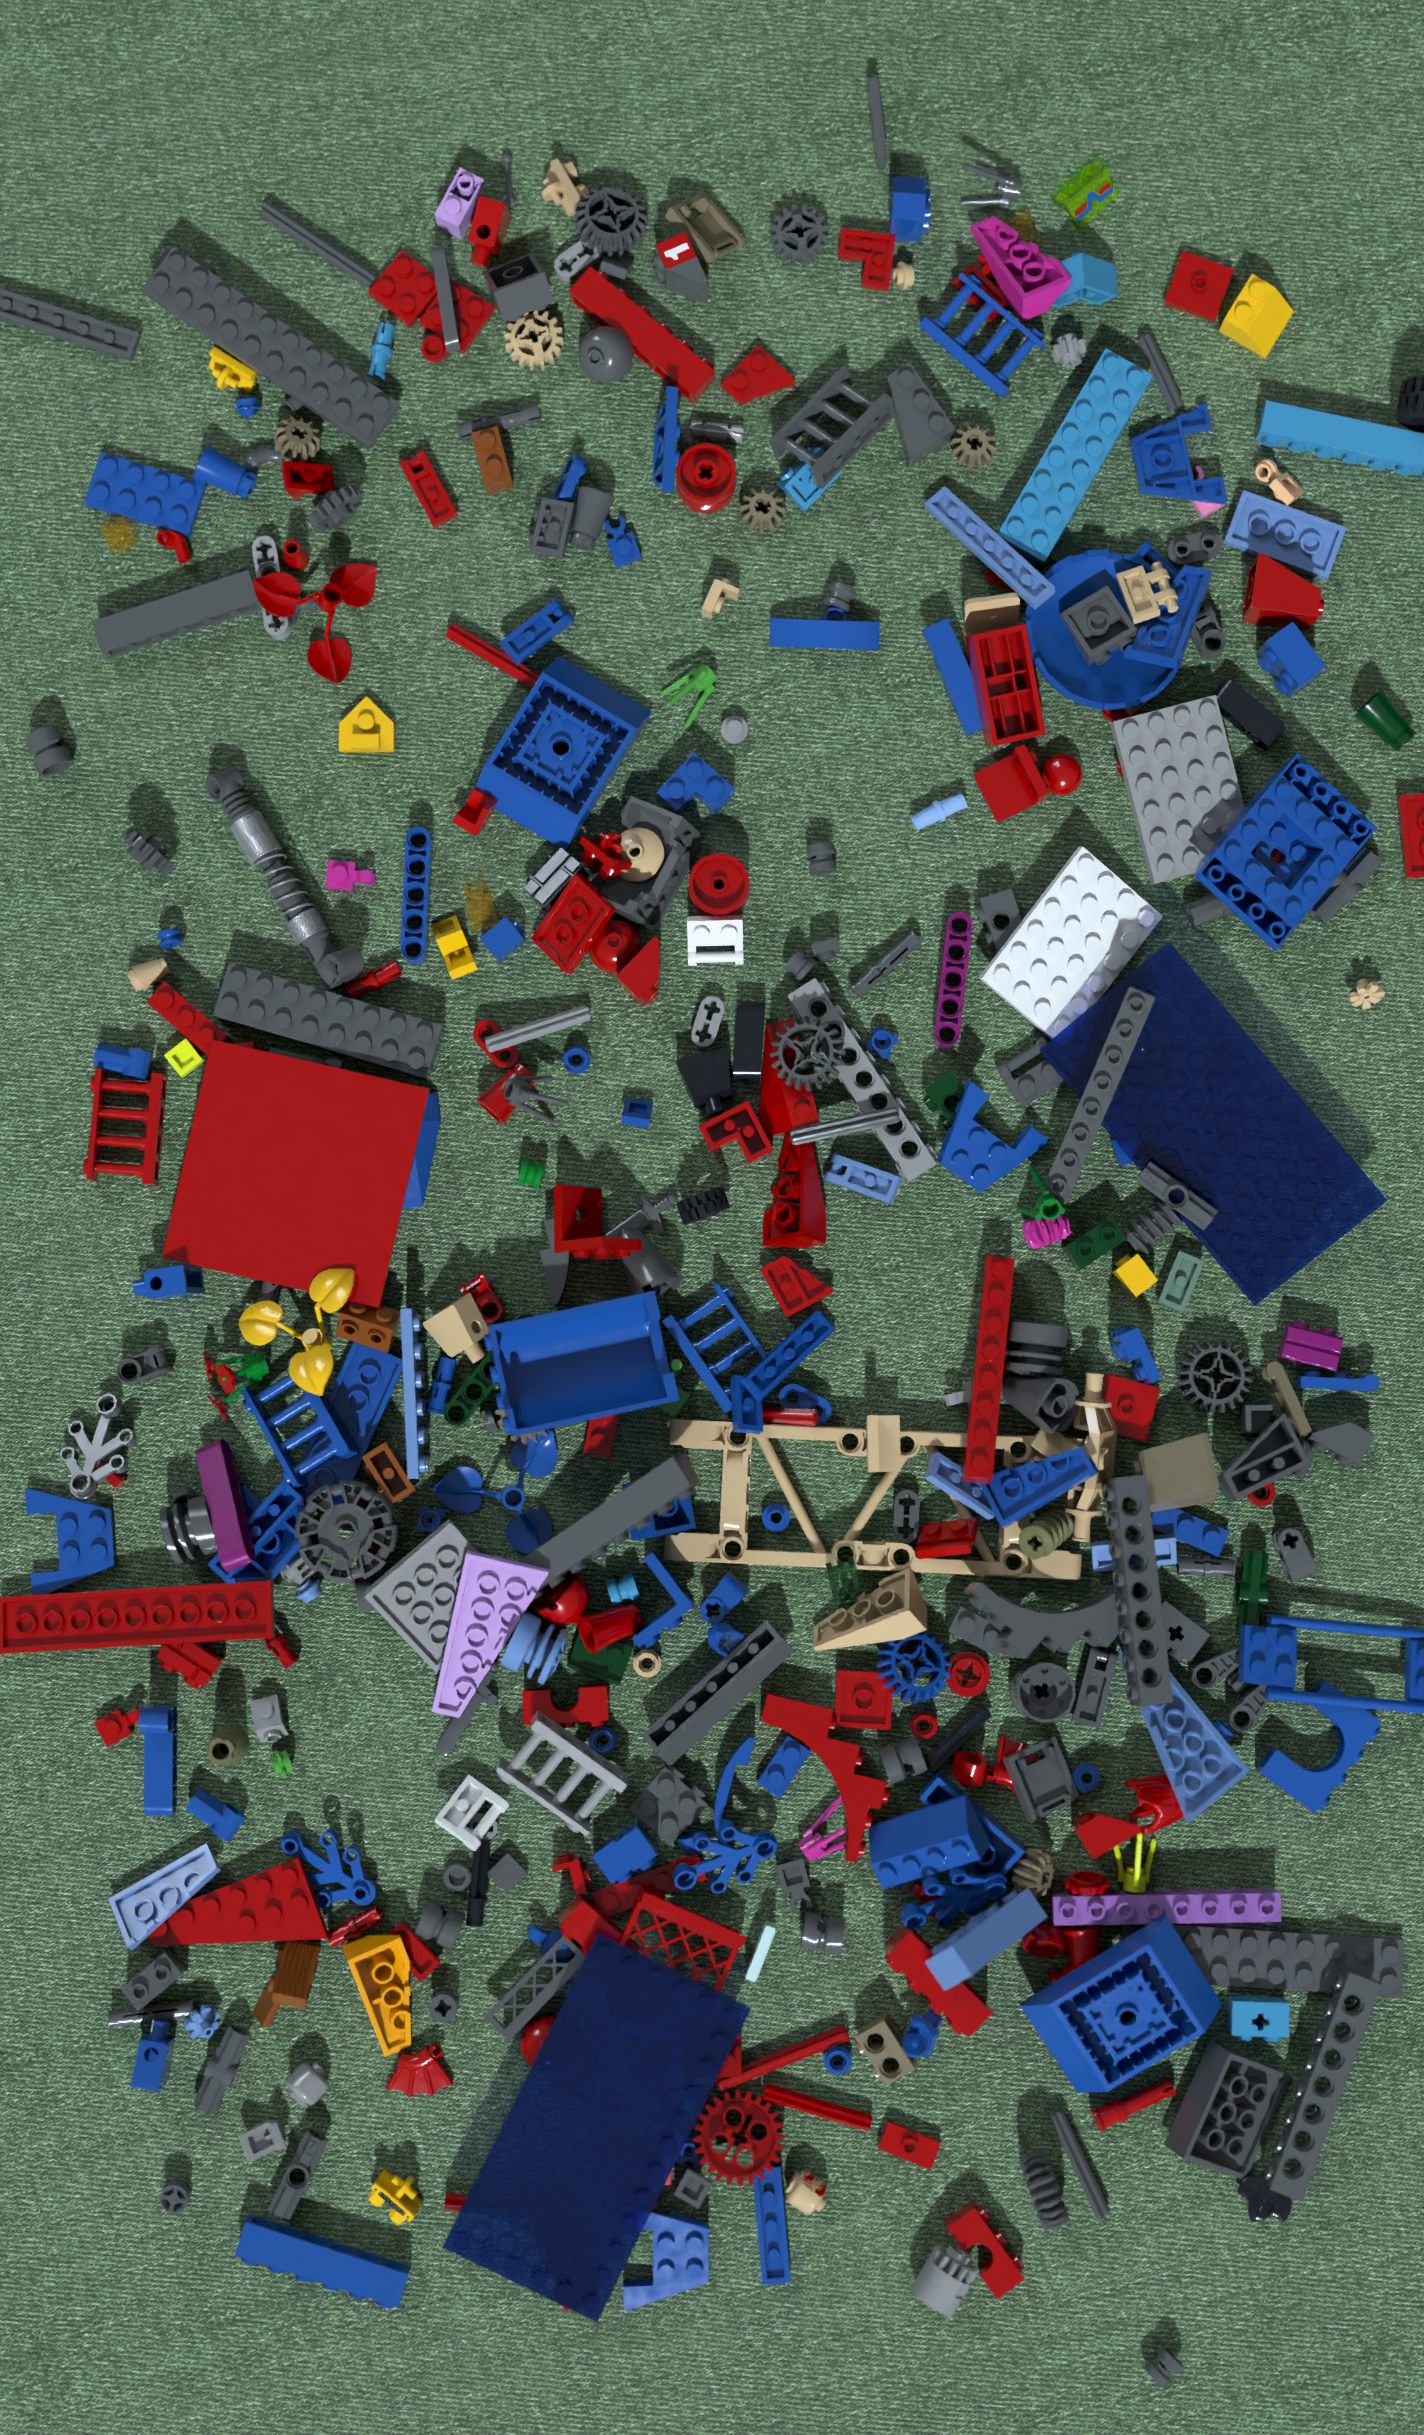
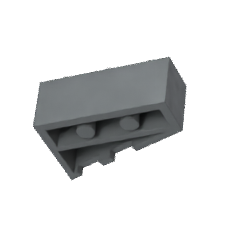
M910 362L887 376L885 389L887 395L893 400L895 409L893 418L897 425L900 443L906 457L907 468L909 469L949 443L954 438L956 428Z
M1283 1413L1276 1416L1217 1475L1219 1486L1229 1503L1309 1465L1310 1462L1287 1416Z

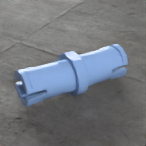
M959 792L939 802L937 800L932 802L931 806L910 815L918 831L937 821L943 822L947 816L968 806L963 794Z

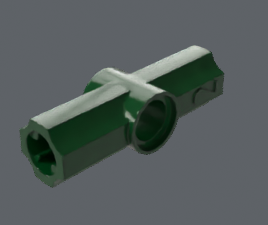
M1243 1551L1241 1580L1238 1581L1236 1588V1604L1238 1605L1236 1635H1240L1241 1625L1262 1626L1263 1611L1267 1606L1269 1594L1268 1583H1266L1269 1553Z

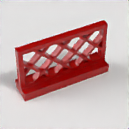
M640 1888L636 1896V1904L614 1950V1954L717 1999L739 1948L743 1947L747 1937L742 1932ZM642 1908L651 1912L655 1923L639 1929L636 1919ZM657 1916L664 1918V1920L658 1922ZM670 1922L677 1924L680 1935L665 1940L660 1926ZM633 1926H635L636 1931L631 1933ZM682 1927L689 1929L690 1931L684 1933ZM657 1928L661 1942L646 1948L642 1933ZM696 1933L702 1935L705 1946L690 1952L686 1937ZM638 1935L643 1950L633 1954L624 1951L623 1948L626 1941ZM707 1938H709V1939H711V1940H713V1941H715V1942L709 1944ZM682 1939L687 1953L672 1959L667 1945ZM719 1945L731 1948L726 1959L715 1962L711 1951L712 1948ZM664 1947L668 1961L659 1965L653 1964L648 1953ZM708 1951L712 1965L697 1971L692 1956ZM645 1954L647 1961L640 1958L639 1956ZM689 1958L694 1972L682 1977L677 1974L674 1964ZM670 1966L672 1972L664 1968ZM723 1966L719 1973L718 1967ZM714 1969L717 1980L713 1989H709L702 1985L699 1975ZM696 1977L697 1983L689 1979Z

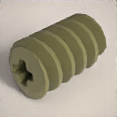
M1047 1509L1019 1534L1018 1542L1021 1550L1026 1556L1034 1560L1050 1555L1052 1551L1073 1533V1520L1068 1513L1061 1509Z

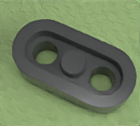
M1203 531L1178 537L1169 544L1166 556L1173 566L1193 565L1214 559L1221 550L1222 542L1220 537L1212 531ZM1204 541H1210L1213 544V547H1205ZM1177 548H1185L1186 554H1179Z

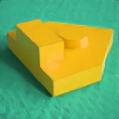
M366 696L339 723V751L395 752V724Z

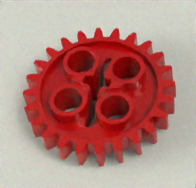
M736 2090L732 2099L728 2092H724L723 2102L719 2098L714 2097V2108L708 2104L704 2106L708 2112L707 2116L698 2114L697 2117L703 2124L693 2127V2129L700 2132V2136L692 2138V2141L700 2143L701 2147L697 2148L694 2153H703L704 2157L699 2161V2164L708 2162L710 2166L706 2173L709 2174L714 2170L717 2171L716 2181L726 2176V2184L729 2186L733 2178H736L738 2186L741 2187L744 2178H747L749 2184L752 2185L754 2184V2175H757L761 2180L765 2179L763 2169L773 2172L770 2164L771 2161L780 2162L779 2157L775 2155V2151L784 2150V2147L777 2144V2140L785 2138V2135L777 2133V2129L781 2128L783 2123H775L773 2120L779 2114L778 2112L769 2114L770 2102L764 2106L760 2105L761 2095L753 2101L751 2100V2091H748L745 2097L741 2098L739 2090ZM729 2110H735L739 2113L740 2123L737 2126H730L726 2122L725 2116ZM750 2114L752 2119L743 2133V2138L746 2142L745 2144L739 2143L730 2162H727L725 2158L735 2142L732 2133L736 2134L741 2130L747 2115ZM754 2124H760L764 2127L765 2137L762 2140L752 2138L750 2130ZM715 2136H722L726 2139L727 2148L724 2152L719 2153L713 2149L712 2140ZM741 2150H747L752 2155V2162L747 2167L741 2166L737 2161V2155Z

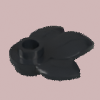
M1264 2171L1260 2175L1245 2177L1239 2184L1237 2193L1245 2198H1249L1248 2214L1252 2222H1260L1273 2214L1278 2220L1284 2222L1291 2211V2198L1270 2190L1265 2183Z

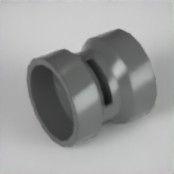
M822 842L806 846V854L811 858V864L808 866L810 875H825L837 871L836 862L831 857L834 852L832 842Z
M1164 2345L1157 2351V2357L1154 2360H1149L1143 2366L1146 2372L1162 2388H1165L1170 2383V2377L1174 2373H1179L1184 2368L1178 2358Z

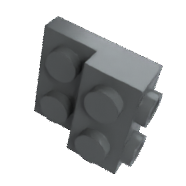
M1108 585L1060 613L1061 620L1075 639L1074 644L1088 666L1094 662L1097 665L1103 664L1111 657L1110 653L1118 648L1120 651H1124L1128 645L1133 643V639L1136 638V627Z
M665 1764L628 1809L671 1846L686 1827L708 1805V1801L704 1799L707 1794L696 1784L691 1787L683 1780L686 1776L673 1765L669 1768Z

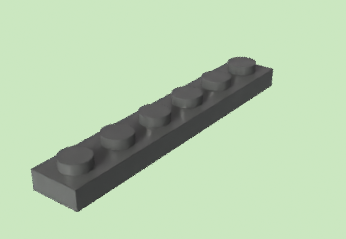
M0 288V320L131 362L133 361L141 338L139 332Z

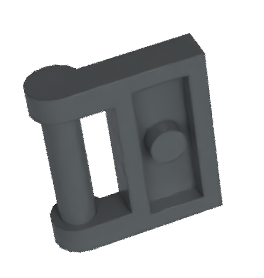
M1042 1036L1034 1040L1035 1044L1006 1063L1001 1062L995 1066L998 1074L1021 1108L1069 1078ZM1041 1053L1043 1055L1044 1061L1014 1080L1011 1075L1012 1071Z

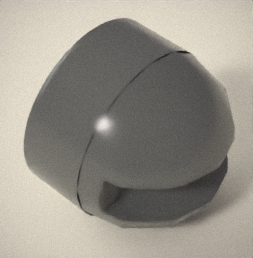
M189 1486L177 1488L173 1495L174 1504L180 1503L184 1510H188V1499L196 1497L194 1490Z

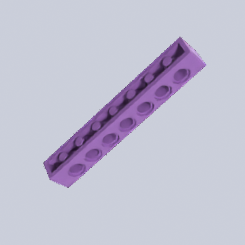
M1275 1888L1146 1890L1145 1892L1107 1890L1103 1894H1095L1094 1896L1074 1895L1068 1891H1049L1050 1921L1054 1926L1150 1924L1165 1914L1171 1924L1281 1922V1893Z

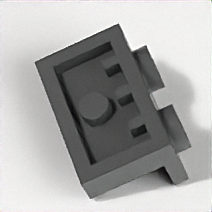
M542 497L541 505L535 509V531L530 533L528 548L535 558L541 559V555L564 559L576 508L574 503Z

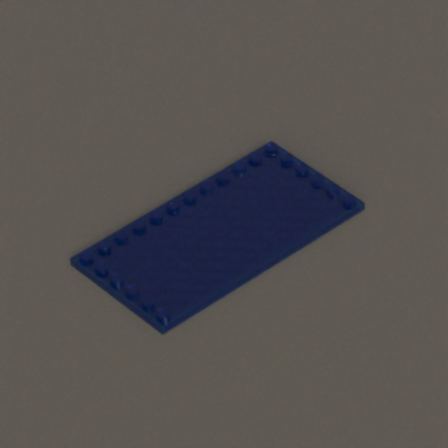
M1167 942L1039 1049V1051L1081 1100L1129 986L1133 985L1157 995L1101 1125L1141 1172L1149 1161H1152L1173 1178L1186 1184L1191 1191L1218 1210V1213L1205 1230H1202L1178 1211L1176 1212L1255 1306L1384 1204L1387 1198L1174 946ZM1172 1189L1169 1192V1197L1174 1202H1181L1184 1200L1185 1194L1180 1189Z
M597 1932L443 2243V2248L598 2322L751 2010L750 2006Z

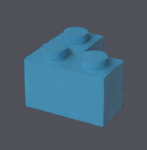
M1076 252L1071 254V258L1059 261L1072 278V281L1051 306L1061 308L1078 300L1098 305L1118 297L1115 264L1104 261L1103 258L1089 256L1086 252Z

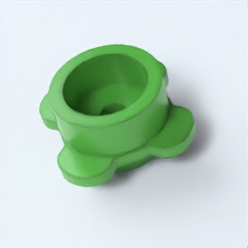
M274 1750V1757L270 1758L275 1775L280 1774L281 1778H286L287 1773L293 1772L289 1755L286 1750L281 1752Z

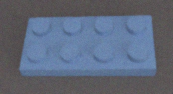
M1243 490L1223 544L1256 556L1259 553L1265 554L1283 566L1326 581L1346 527Z

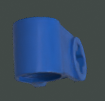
M728 1571L701 1605L700 1613L702 1618L708 1623L721 1621L750 1589L733 1573ZM708 1603L712 1606L715 1603L719 1604V1617L711 1616L708 1618L706 1616L708 1610L705 1607Z

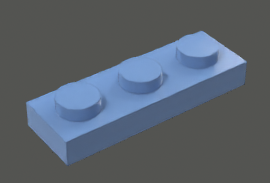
M939 1452L932 1454L924 1478L986 1520L994 1518L995 1514L980 1484L961 1481L962 1467Z
M1174 1533L1153 1535L1157 1566L1177 1564L1176 1538ZM1111 1540L1090 1542L1093 1572L1114 1570L1113 1558L1109 1553V1543ZM1131 1555L1129 1558V1565L1131 1568H1134L1136 1560L1135 1557Z

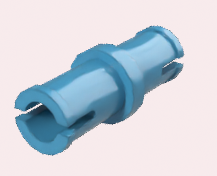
M383 322L378 324L375 345L371 346L372 359L368 377L375 381H378V376H380V381L385 380L388 359L392 357L391 345L396 328L390 323H385V328Z

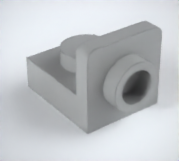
M298 1551L281 1570L280 1574L287 1581L292 1579L299 1585H302L317 1570L314 1572L310 1569Z

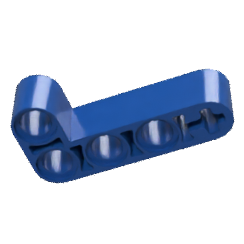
M146 1705L140 1709L139 1730L140 1733H144L145 1816H174L177 1806L176 1705Z

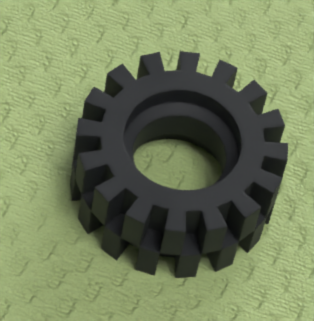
M722 1186L676 1203L683 1225L703 1220L730 1208Z

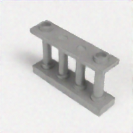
M537 1710L531 1718L530 1729H532L533 1734L510 1763L502 1757L498 1759L496 1772L502 1781L507 1784L513 1783L566 1821V1825L576 1833L580 1831L587 1836L590 1833V1821L587 1817L609 1790L615 1789L619 1793L623 1792L628 1785V1774ZM547 1740L555 1746V1751L534 1778L531 1779L519 1769L540 1742ZM564 1757H571L578 1762V1767L560 1790L553 1795L543 1788L542 1784ZM593 1773L600 1778L601 1783L581 1808L575 1811L564 1801L586 1774Z

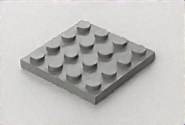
M450 1519L363 1592L364 1597L436 1673L442 1667L467 1550L480 1553Z

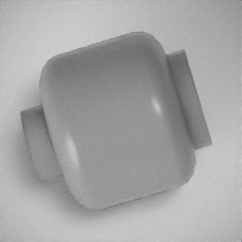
M316 2062L312 2066L307 2063H301L287 2079L286 2084L289 2089L286 2092L302 2107L305 2104L312 2106L329 2087L327 2080L324 2078L328 2073Z

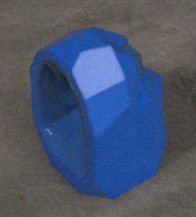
M727 1622L714 1623L708 1628L707 1634L708 1645L724 1657H727L747 1637L738 1628Z

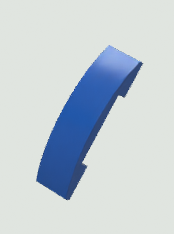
M770 618L769 646L879 650L880 621Z
M750 1734L730 1756L717 1788L714 1814L717 1841L723 1844H727V1841L721 1838L719 1826L725 1821L733 1822V1818L724 1816L723 1812L736 1764L748 1766L755 1741V1736Z

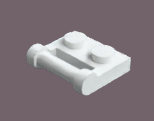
M742 915L687 917L688 966H697V963L735 962V965H743ZM735 945V951L696 952V946Z
M468 1774L435 1818V1823L461 1840L469 1849L476 1851L481 1845L480 1840L499 1814L506 1811L509 1804L502 1797ZM484 1802H489L492 1805L473 1832L469 1833L466 1831V1826Z

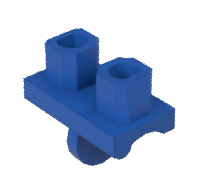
M932 2009L923 2017L916 2013L911 2019L907 2035L902 2040L901 2047L903 2052L911 2058H918L923 2055L924 2058L928 2059L933 2054L936 2040L940 2034L938 2028L942 2025L943 2018Z

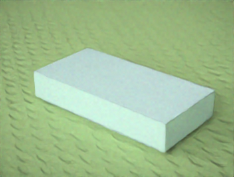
M765 1921L745 1972V1979L753 1982L757 1981L776 1932L774 1923Z

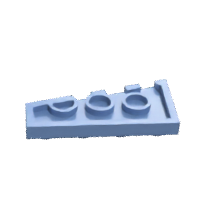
M208 1843L108 1899L128 1949L133 1950L221 1871L212 1847Z

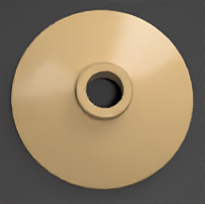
M631 828L620 834L622 836L620 845L623 847V850L620 854L628 859L632 865L629 870H621L618 875L630 882H643L651 879L659 872L664 863L665 850L662 841L654 832L646 828ZM639 848L640 854L636 857L631 856V851Z

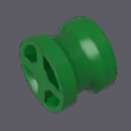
M525 1158L517 1184L532 1185L533 1189L539 1190L547 1164L542 1162L535 1164L532 1163L531 1159Z

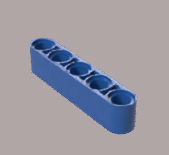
M413 827L410 829L405 841L401 953L405 960L412 965H420L427 959L429 946L433 840L429 832L423 827ZM424 836L427 840L424 846L414 847L412 845L414 838ZM423 863L425 865L423 873L419 875L411 873L414 864ZM415 890L424 892V897L419 902H412L410 900V895ZM414 917H419L423 920L422 926L416 930L410 929L409 921ZM420 945L422 950L417 957L408 956L407 951L410 946Z

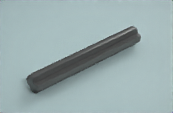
M889 1107L790 1130L791 1142L793 1145H799L899 1122L900 1117L897 1107Z
M1057 2109L1049 2114L1054 2128L1096 2217L1106 2216L1110 2213V2209L1064 2111Z

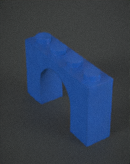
M1320 1679L1312 1690L1314 1693L1345 1695L1324 1679ZM1309 1704L1327 1717L1334 1724L1338 1732V1750L1334 1758L1325 1766L1316 1769L1300 1767L1280 1751L1271 1747L1256 1767V1770L1312 1812L1316 1813L1318 1809L1320 1811L1323 1810L1330 1801V1792L1334 1787L1338 1788L1346 1779L1347 1774L1345 1772L1351 1763L1355 1765L1361 1759L1364 1753L1362 1748L1367 1741L1372 1742L1380 1732L1378 1726L1381 1724V1721L1364 1708Z

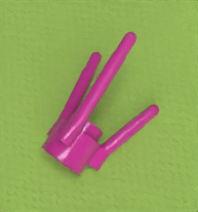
M841 1795L833 1801L809 1829L802 1833L804 1839L798 1843L810 1861L817 1857L821 1859L831 1852L844 1848L846 1845V1840L829 1847L827 1843L846 1832L845 1827L834 1831L825 1838L819 1832L814 1834L842 1802Z

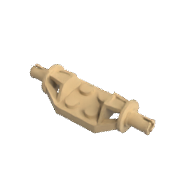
M1086 1372L1085 1396L1081 1399H1075V1405L1079 1406L1074 1418L1073 1428L1089 1431L1084 1447L1087 1448L1099 1473L1087 1479L1085 1483L1068 1491V1506H1064L1065 1512L1074 1515L1072 1540L1079 1542L1090 1541L1091 1517L1103 1515V1510L1097 1507L1104 1499L1102 1495L1104 1479L1114 1478L1118 1429L1107 1409L1112 1407V1402L1104 1401L1101 1398L1104 1374L1096 1372Z

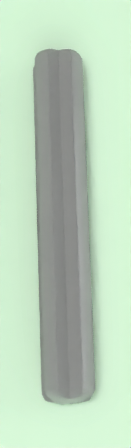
M586 1005L488 1036L485 1038V1044L489 1052H495L589 1021L591 1018L590 1011Z

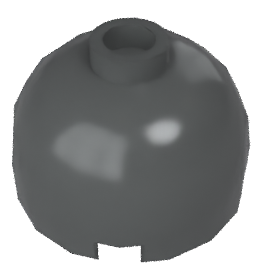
M602 326L591 330L582 339L579 346L578 359L582 370L594 381L611 383L620 380L632 368L634 348L631 339L621 329Z

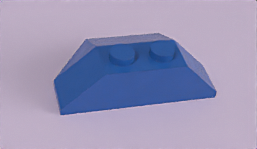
M283 1480L248 1519L256 1560L231 1572H227L223 1568L217 1554L209 1562L208 1566L228 1584L273 1581L297 1554L298 1549H301L298 1538H295V1523L299 1510L303 1511L305 1507V1498Z

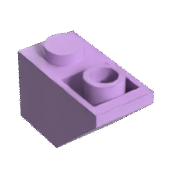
M461 167L459 168L434 214L438 228L459 239L463 238L474 217L479 195H481L485 182L484 179Z

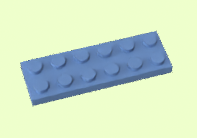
M409 1308L400 1309L407 1475L408 1479L423 1478L425 1477L424 1472H429L428 1455L423 1454V1444L428 1443L427 1427H422V1416H426L427 1407L426 1399H421V1388H425V1372L420 1371L419 1360H424V1345L418 1339V1332H423L422 1315L417 1314V1310Z

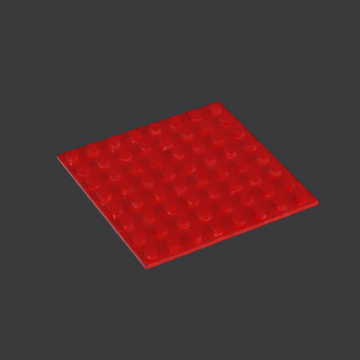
M212 1039L162 1258L308 1292L313 1279L322 1271L328 1269H352L355 1271V1281L347 1301L380 1308L430 1089Z

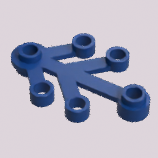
M725 1821L719 1826L721 1838L725 1841L735 1840L746 1844L736 1848L711 1840L706 1832H697L692 1838L695 1849L718 1855L692 1866L686 1863L678 1864L672 1874L674 1883L677 1888L687 1890L696 1884V1876L722 1867L719 1874L713 1875L709 1879V1885L713 1893L721 1894L726 1891L727 1882L734 1870L738 1882L747 1884L752 1881L753 1873L761 1859L769 1858L776 1852L778 1844L776 1836L769 1831L751 1834L736 1829L733 1822ZM732 1829L729 1833H724L726 1830ZM749 1856L746 1864H741L737 1867L742 1858ZM748 1872L746 1875L741 1876L742 1873ZM721 1882L720 1885L714 1886L716 1883Z
M291 1830L285 1834L281 1840L282 1850L288 1855L297 1854L322 1871L307 1874L311 1886L338 1882L346 1887L333 1891L326 1888L319 1890L315 1897L320 1908H327L331 1902L349 1899L358 1905H368L374 1900L377 1893L376 1886L371 1879L364 1875L361 1862L362 1851L357 1845L348 1846L343 1853L344 1861L351 1865L352 1876H350L343 1869L337 1844L339 1837L335 1830H325L319 1839L321 1846L327 1850L329 1861L305 1845V1837L300 1831ZM325 1835L331 1836L333 1842H328L325 1839ZM287 1842H293L295 1844V1848H291L287 1844ZM348 1851L355 1852L357 1858H351ZM357 1889H363L366 1895L359 1894ZM320 1895H325L328 1901H322Z
M963 1866L952 1868L949 1872L952 1883L954 1885H972L968 1888L940 1884L937 1877H928L922 1882L925 1893L929 1896L942 1895L945 1897L918 1906L917 1903L906 1904L902 1908L901 1913L904 1926L907 1929H917L924 1925L926 1921L925 1915L938 1911L935 1914L937 1923L943 1928L954 1923V1918L961 1909H963L966 1917H975L980 1913L981 1907L988 1898H998L1005 1893L1007 1884L1005 1876L996 1872L978 1876L967 1874Z

